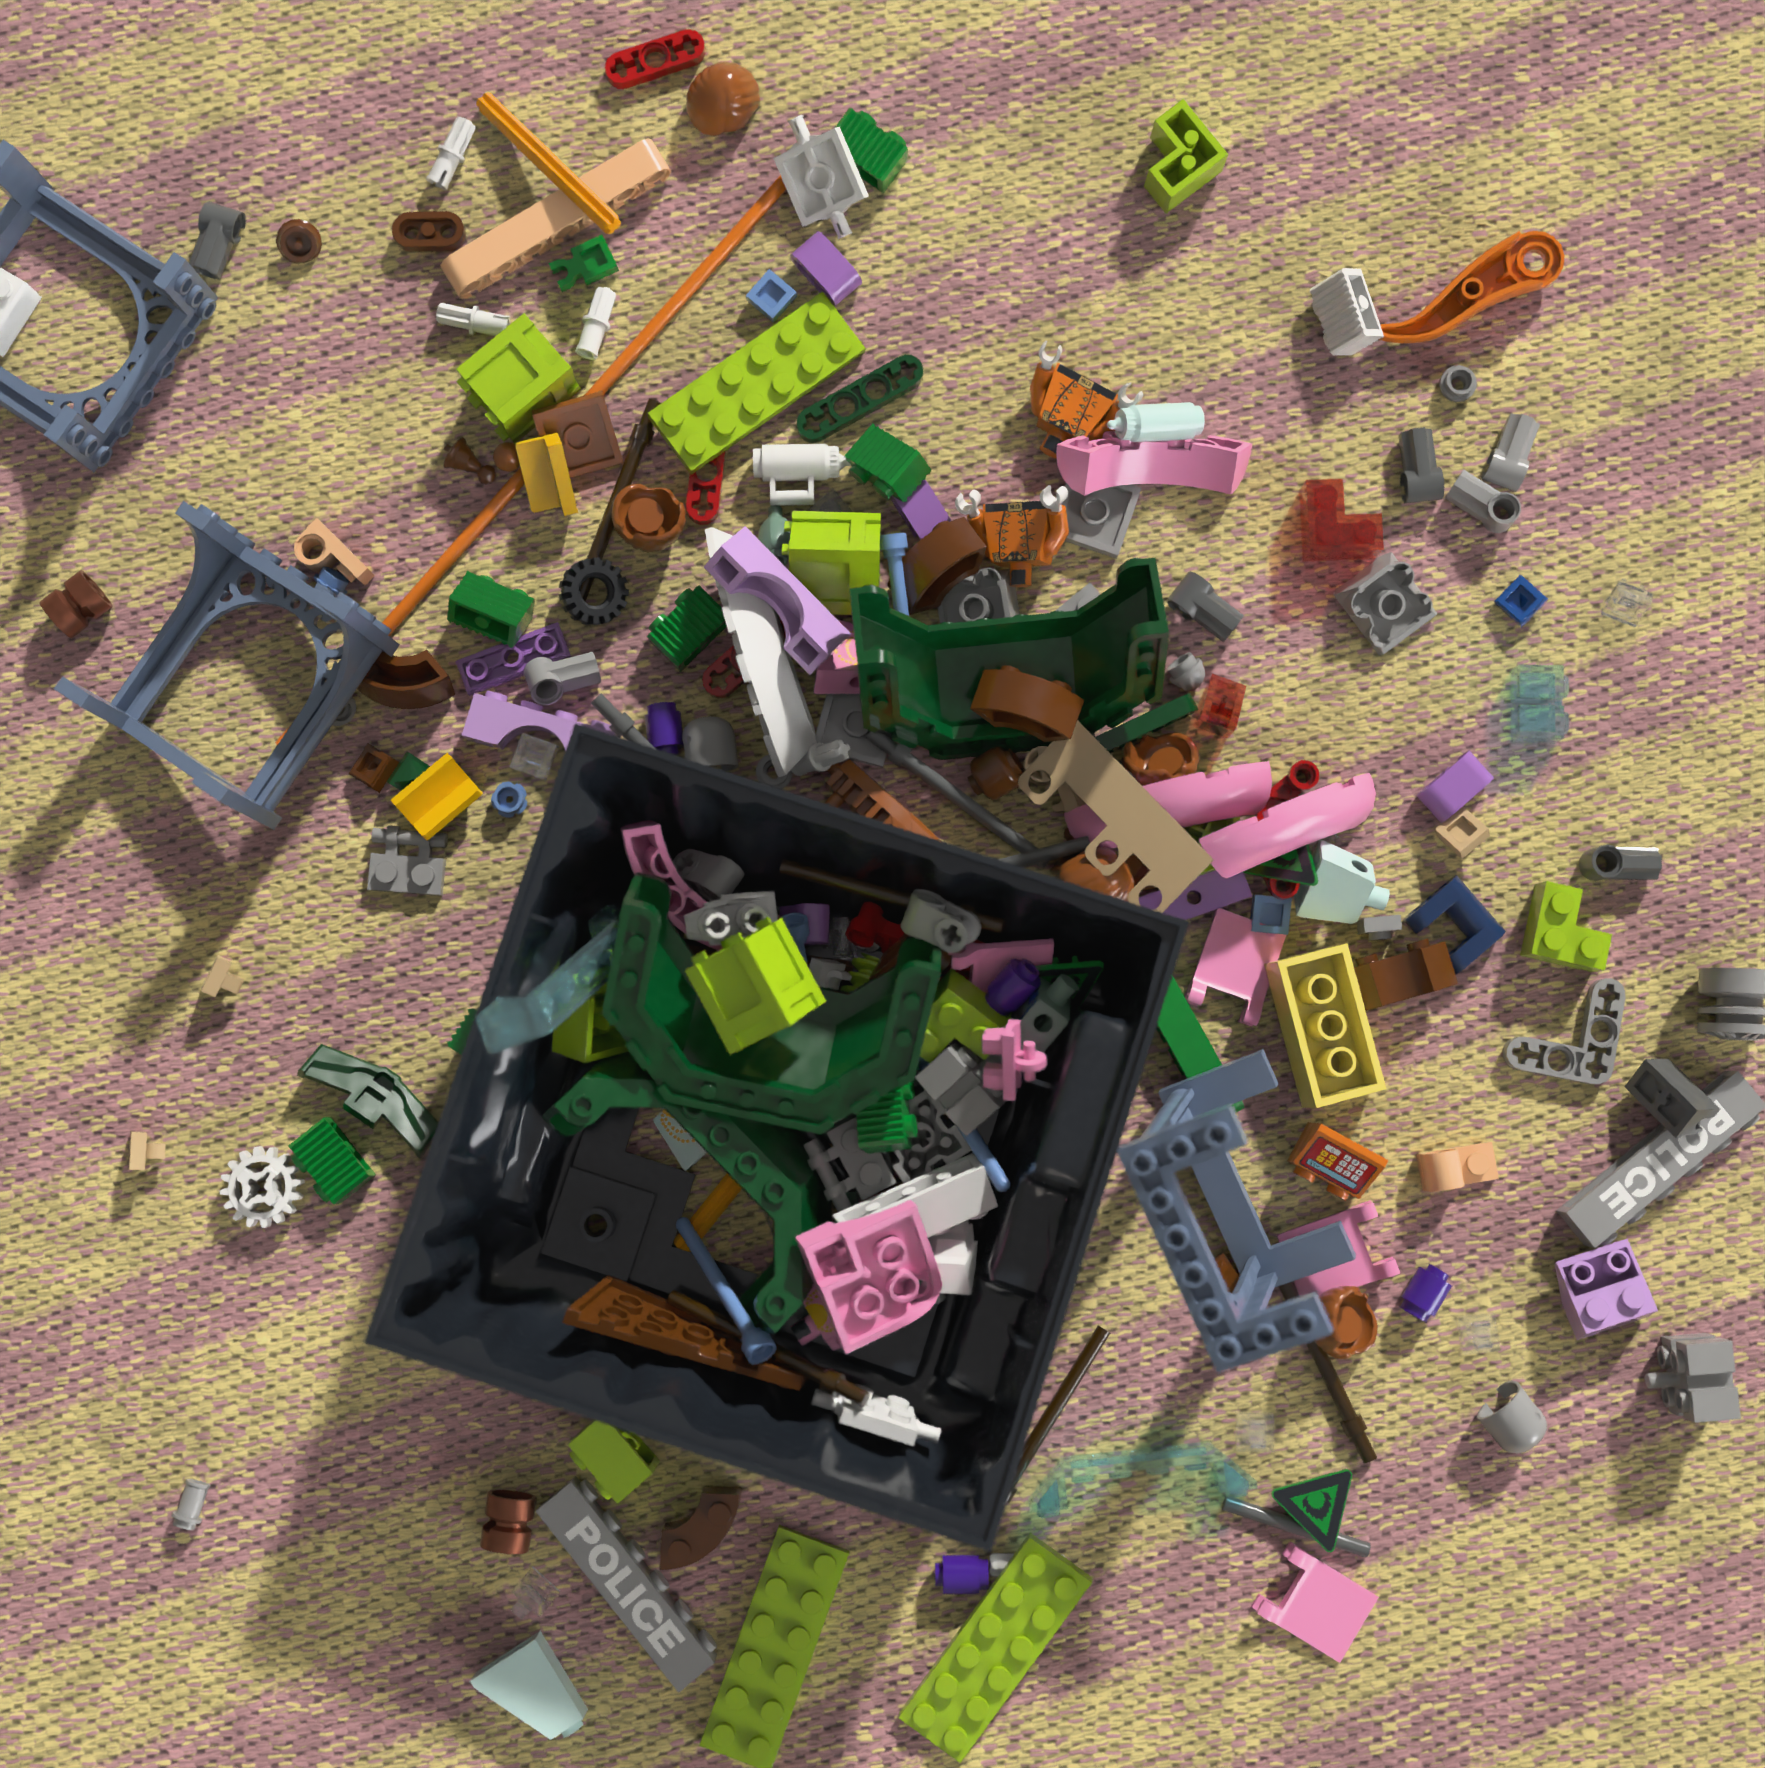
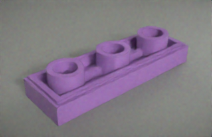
M556 622L522 635L512 648L508 644L503 645L501 643L455 662L467 694L472 696L474 693H480L524 676V668L532 659L545 657L554 662L570 658L571 654L560 625ZM512 653H517L519 655L518 660L513 664H509L507 662L508 656Z
M1215 870L1198 876L1163 913L1188 920L1250 898L1252 894L1244 872L1224 878ZM1158 890L1138 898L1139 903L1143 907L1154 910L1161 904L1162 894ZM1188 892H1195L1198 895L1199 901L1196 905H1192L1187 901Z

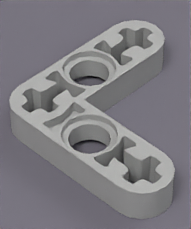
M1605 978L1595 981L1590 986L1578 1047L1530 1037H1514L1505 1043L1502 1050L1505 1063L1515 1070L1585 1084H1602L1611 1077L1614 1069L1626 998L1623 985L1612 978ZM1608 985L1609 992L1615 994V999L1607 1002L1605 1012L1613 1011V1016L1594 1015V1010H1603L1604 998L1599 997L1598 992L1599 990L1606 989ZM1597 1021L1604 1022L1609 1028L1608 1038L1603 1042L1596 1041L1591 1035V1027ZM1521 1043H1523L1525 1051L1540 1053L1539 1046H1543L1539 1056L1540 1068L1535 1067L1538 1062L1536 1059L1525 1058L1522 1059L1521 1064L1518 1063V1057L1512 1055L1513 1048H1520ZM1588 1045L1594 1048H1607L1606 1054L1598 1053L1597 1064L1603 1066L1602 1073H1595L1594 1078L1591 1077V1071L1586 1070V1063L1594 1061L1596 1051L1588 1052ZM1554 1050L1562 1051L1566 1057V1065L1560 1071L1553 1070L1548 1064L1549 1054Z

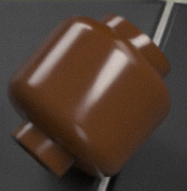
M994 746L971 761L970 770L972 775L967 778L971 788L978 796L984 794L991 800H998L1019 787V777L1025 771L1020 759L1011 748L1006 750L1001 746Z

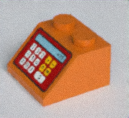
M1307 1122L1287 1162L1295 1166L1294 1174L1313 1183L1315 1178L1329 1184L1326 1191L1344 1201L1347 1200L1348 1196L1360 1199L1389 1161L1321 1123Z

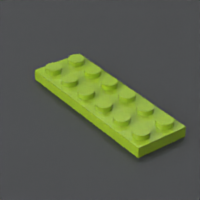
M822 291L648 412V418L692 475L865 353L866 348Z
M778 1526L699 1746L757 1768L773 1767L850 1551L787 1527Z
M1029 1533L908 1699L898 1718L961 1763L1093 1583V1577L1035 1535Z

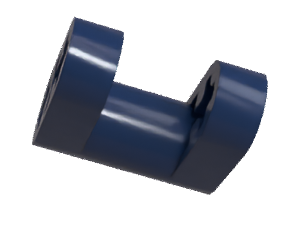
M1457 875L1445 882L1403 919L1413 932L1417 934L1442 913L1445 912L1467 937L1449 952L1455 975L1470 965L1506 932Z

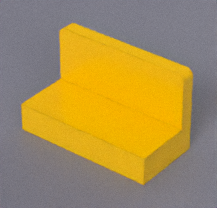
M558 433L516 442L515 447L531 511L536 513L561 507L564 516L578 513L565 454Z
M446 753L394 796L391 801L427 841L477 800L483 792L467 776L455 760Z

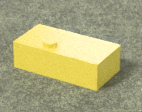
M1348 944L1330 946L1265 963L1266 974L1302 1108H1319L1385 1090L1383 1074Z

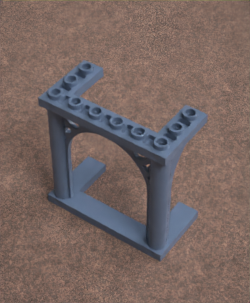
M2 140L0 143V189L10 199L0 212V266L36 218L115 270L128 284L136 301L138 332L131 354L124 365L111 378L97 387L71 394L50 393L30 386L0 366V405L43 433L45 437L83 466L95 472L98 467H103L112 456L111 448L118 438H122L130 432L133 426V417L140 407L144 408L151 402L154 396L153 389L159 380L171 374L175 366L174 359L181 349H187L193 343L196 335L195 330L202 320H207L212 316L216 309L215 301L218 299V296L189 262L177 253L173 252L164 264L56 193L55 189L16 147ZM149 290L155 298L146 302L144 295ZM166 307L172 310L171 315L163 324H153L148 320L149 314L154 309ZM151 333H157L152 342L147 344L148 336ZM111 390H117L110 401L107 402V394ZM89 400H97L101 407V413L94 423L87 421L84 416V407ZM74 403L73 409L67 406V404Z
M183 501L175 514L187 523L192 532L195 544V560L189 584L176 609L111 703L63 676L54 689L81 708L124 730L193 777L194 779L191 783L219 802L274 830L282 819L281 816L273 812L381 652L383 651L392 657L400 644L388 636L392 631L389 627L378 621L375 616L360 607L357 602L340 592L337 596L320 583H317L314 588L306 583L309 579L308 576L291 565L287 571L281 568L279 565L282 560L264 548L260 554L253 550L256 544L239 533L229 523L222 520L215 512L202 504L195 509ZM247 573H253L255 588L251 594L243 595L240 588L242 577ZM266 583L274 590L270 595L264 594ZM230 589V592L233 595V597L230 601L224 602L223 599L226 596L230 595V593H228ZM300 601V606L294 609V603ZM257 604L273 605L295 614L309 630L316 649L317 672L311 694L304 707L247 791L244 792L143 724L142 721L195 643L211 624L223 615L244 606ZM321 619L323 622L329 623V625L319 629L317 622ZM343 632L344 645L337 649H326L325 642L327 638L334 633ZM330 659H333V660H338V659H340V661H339L338 663H337L336 661H334V664H333V667H332L331 670L328 669L327 663L329 662Z
M1263 1049L1160 1089L1158 1094L1163 1105L1139 1139L1123 1144L1116 1150L1217 1373L1331 1335L1333 1327L1316 1291L1267 1308V1305L1275 1287L1355 1260L1356 1253L1341 1221L1271 1245L1231 1158L1230 1151L1246 1146L1248 1142L1232 1104L1276 1088L1279 1084ZM1191 1166L1240 1273V1278L1233 1293H1229L1177 1179L1176 1171Z

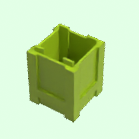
M525 313L456 368L461 376L456 382L465 393L471 392L467 400L476 410L482 405L487 411L485 416L494 426L499 425L494 430L503 442L510 438L514 444L536 427L532 410L567 401L581 390L573 375L571 366L561 357Z
M792 511V521H785L784 532H791L789 544H782V555H789L788 570L831 614L852 615L850 588H858L865 585L879 587L881 513Z
M768 916L756 922L755 925L758 931L744 938L741 933L729 936L720 941L723 949L707 957L705 951L691 958L694 965L685 970L730 1055L792 1025L798 1019L826 1002L782 918L772 923Z

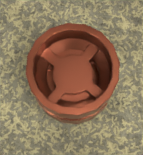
M82 570L64 582L65 590L55 589L39 602L52 622L71 639L88 627L89 618L97 620L113 607L111 601L99 586Z
M506 1489L488 1491L485 1514L490 1520L483 1524L480 1547L487 1551L502 1554L528 1553L532 1529L527 1526V1522L534 1519L537 1497L527 1492Z

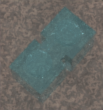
M1518 665L1510 671V703L1548 704L1518 705V710H1510L1511 743L1555 744L1564 739V734H1567L1569 730V715L1567 712H1564V706H1562V699L1566 698L1569 692V679L1567 676H1564V665Z

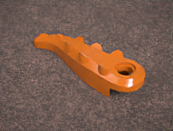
M1518 231L1485 251L1469 264L1416 316L1400 323L1380 324L1384 337L1379 340L1390 343H1418L1433 340L1454 330L1477 313L1492 305L1547 288L1556 281L1564 267L1565 255L1562 245L1554 236L1543 231H1530L1523 234ZM1529 253L1539 254L1544 262L1543 267L1537 271L1527 269L1523 262L1524 256Z

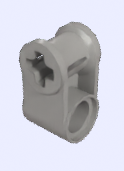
M695 849L682 851L672 861L682 880L690 889L707 901L721 899L720 895L732 894L745 876L744 871L732 860L724 856H715Z
M917 889L912 893L901 929L912 937L929 942L946 952L954 953L978 938L981 925L977 916L971 911L946 901L936 893Z

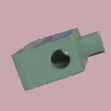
M1061 974L1053 984L1040 977L1041 985L1017 1012H1012L1011 1019L1021 1020V1051H1023V1043L1025 1041L1035 1042V1051L1044 1053L1070 1020V999L1079 990L1076 982L1068 975Z

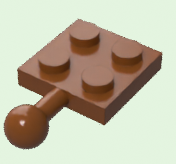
M602 391L532 410V416L539 437L558 433L570 478L624 463ZM504 442L495 448L493 460L500 470L511 472L520 466L515 444Z

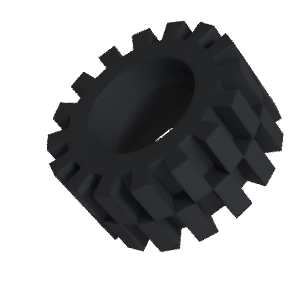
M587 558L573 564L563 574L564 579L559 583V588H561V594H558L559 600H563L564 606L562 608L565 612L571 614L570 618L574 621H581V624L584 625L604 624L618 617L621 614V609L626 607L627 601H625V598L629 596V589H626L625 583H628L626 576H621L620 572L622 570L618 566L614 567L611 565V561L607 559L600 560V558ZM587 578H598L606 586V599L599 606H591L581 597V585Z

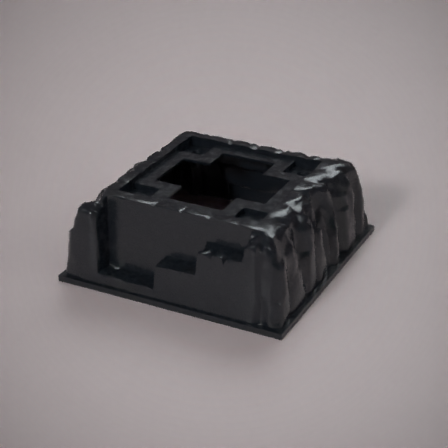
M575 723L364 1343L991 1552L1189 921ZM646 820H652L660 824L663 840L672 861L679 853L687 849H695L715 856L720 855L732 860L745 874L732 894L774 891L778 915L779 907L789 905H830L829 943L805 946L806 955L852 962L853 958H865L861 955V953H865L880 959L883 955L881 947L876 951L868 952L866 949L858 948L857 945L847 939L845 932L851 919L857 917L864 902H873L883 909L882 917L887 921L902 924L907 908L781 874L780 866L783 859L913 893L917 889L931 891L957 906L960 903L975 906L976 911L1004 918L1005 922L1001 934L981 928L977 940L985 944L1053 939V958L1058 957L1060 964L1072 963V956L1074 955L1078 957L1079 962L1102 961L1104 963V970L1081 1007H1070V1020L1044 1051L1047 1066L1035 1072L1036 1079L1034 1081H1025L1024 1072H1022V1085L1017 1088L1019 1092L1016 1094L1015 1101L1006 1102L991 1117L976 1128L1008 1177L1010 1187L1007 1191H998L988 1176L998 1207L989 1210L985 1216L979 1219L968 1220L969 1224H973L974 1241H978L972 1294H945L946 1298L944 1301L934 1304L927 1313L914 1322L848 1354H845L841 1348L832 1350L822 1335L804 1346L800 1344L791 1326L809 1315L804 1304L796 1310L776 1333L769 1334L775 1343L826 1370L832 1368L844 1374L846 1381L866 1386L873 1390L874 1395L886 1399L889 1395H894L907 1400L910 1403L909 1406L914 1408L915 1418L919 1422L941 1428L937 1444L916 1437L914 1446L839 1423V1417L833 1411L811 1405L815 1390H821L819 1388L820 1384L811 1379L804 1384L800 1391L786 1389L771 1382L680 1356H670L659 1350L562 1323L566 1309L608 1275L619 1278L665 1299H668L669 1294L675 1289L732 1319L693 1254L673 1246L677 1234L676 1222L683 1215L696 1174L626 1151L640 1108H608L595 1122L573 1136L559 1135L541 1118L560 1097L599 1061L595 1060L584 1063L552 1052L556 977L611 965L622 904L635 876L625 852L621 827ZM675 926L680 935L684 937V932H682ZM853 966L852 972H859V971ZM954 1038L943 1051L957 1043L958 1040ZM921 1070L916 1071L915 1077L921 1072ZM915 1078L913 1081L914 1087L920 1084ZM971 1150L970 1152H968L967 1154H965V1155L962 1156L961 1158H963V1157H965V1156H967V1155H969V1154H972L973 1151ZM943 1159L934 1163V1170L946 1165ZM593 1214L603 1216L607 1222L606 1231L602 1235L592 1233L588 1227L589 1218ZM714 1260L737 1298L759 1275Z

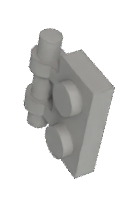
M388 825L387 829L373 828L372 842L385 843L386 852L385 854H370L367 890L443 896L446 859L432 858L433 847H447V833H436L426 841L418 831L401 830L400 826ZM400 844L419 846L418 856L399 855Z
M857 1117L826 1133L833 1146L823 1152L817 1138L803 1145L810 1158L807 1162L811 1170L816 1169L826 1188L823 1193L827 1201L832 1200L838 1212L852 1207L845 1192L855 1188L861 1201L896 1183L881 1153L868 1154L859 1148ZM838 1157L849 1178L839 1182L829 1163Z

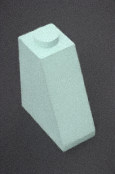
M541 1631L477 1671L470 1680L476 1690L550 1740L559 1734H562L564 1738L568 1737L583 1726L581 1720L584 1719L588 1708Z

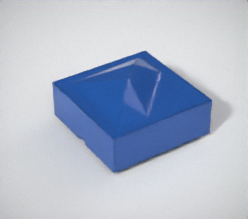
M1520 574L1494 603L1522 628L1548 601V598Z

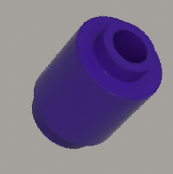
M660 702L648 705V714L644 716L647 741L655 749L677 756L678 750L684 748V744L682 742L681 712L677 710L676 703Z
M1011 959L988 985V992L985 994L986 1002L994 1011L1003 1016H1008L1011 1012H1017L1041 985L1038 977L1040 974L1039 970L1026 959Z
M1431 1264L1428 1265L1426 1270L1418 1267L1401 1296L1404 1300L1400 1308L1427 1323L1430 1316L1435 1317L1452 1288V1285L1446 1282L1449 1275Z
M942 1555V1563H935V1587H942L943 1595L979 1594V1590H988V1559H979L978 1555Z

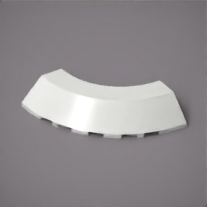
M713 527L705 529L709 557L711 558L732 535ZM715 579L723 605L722 610L728 632L730 634L734 633L732 634V639L737 653L736 659L744 683L749 682V685H747L748 694L755 716L759 715L765 745L778 778L785 776L808 752L809 747L817 743L813 720L799 684L791 656L783 648L786 639L779 615L767 602L757 596L748 593L729 594Z

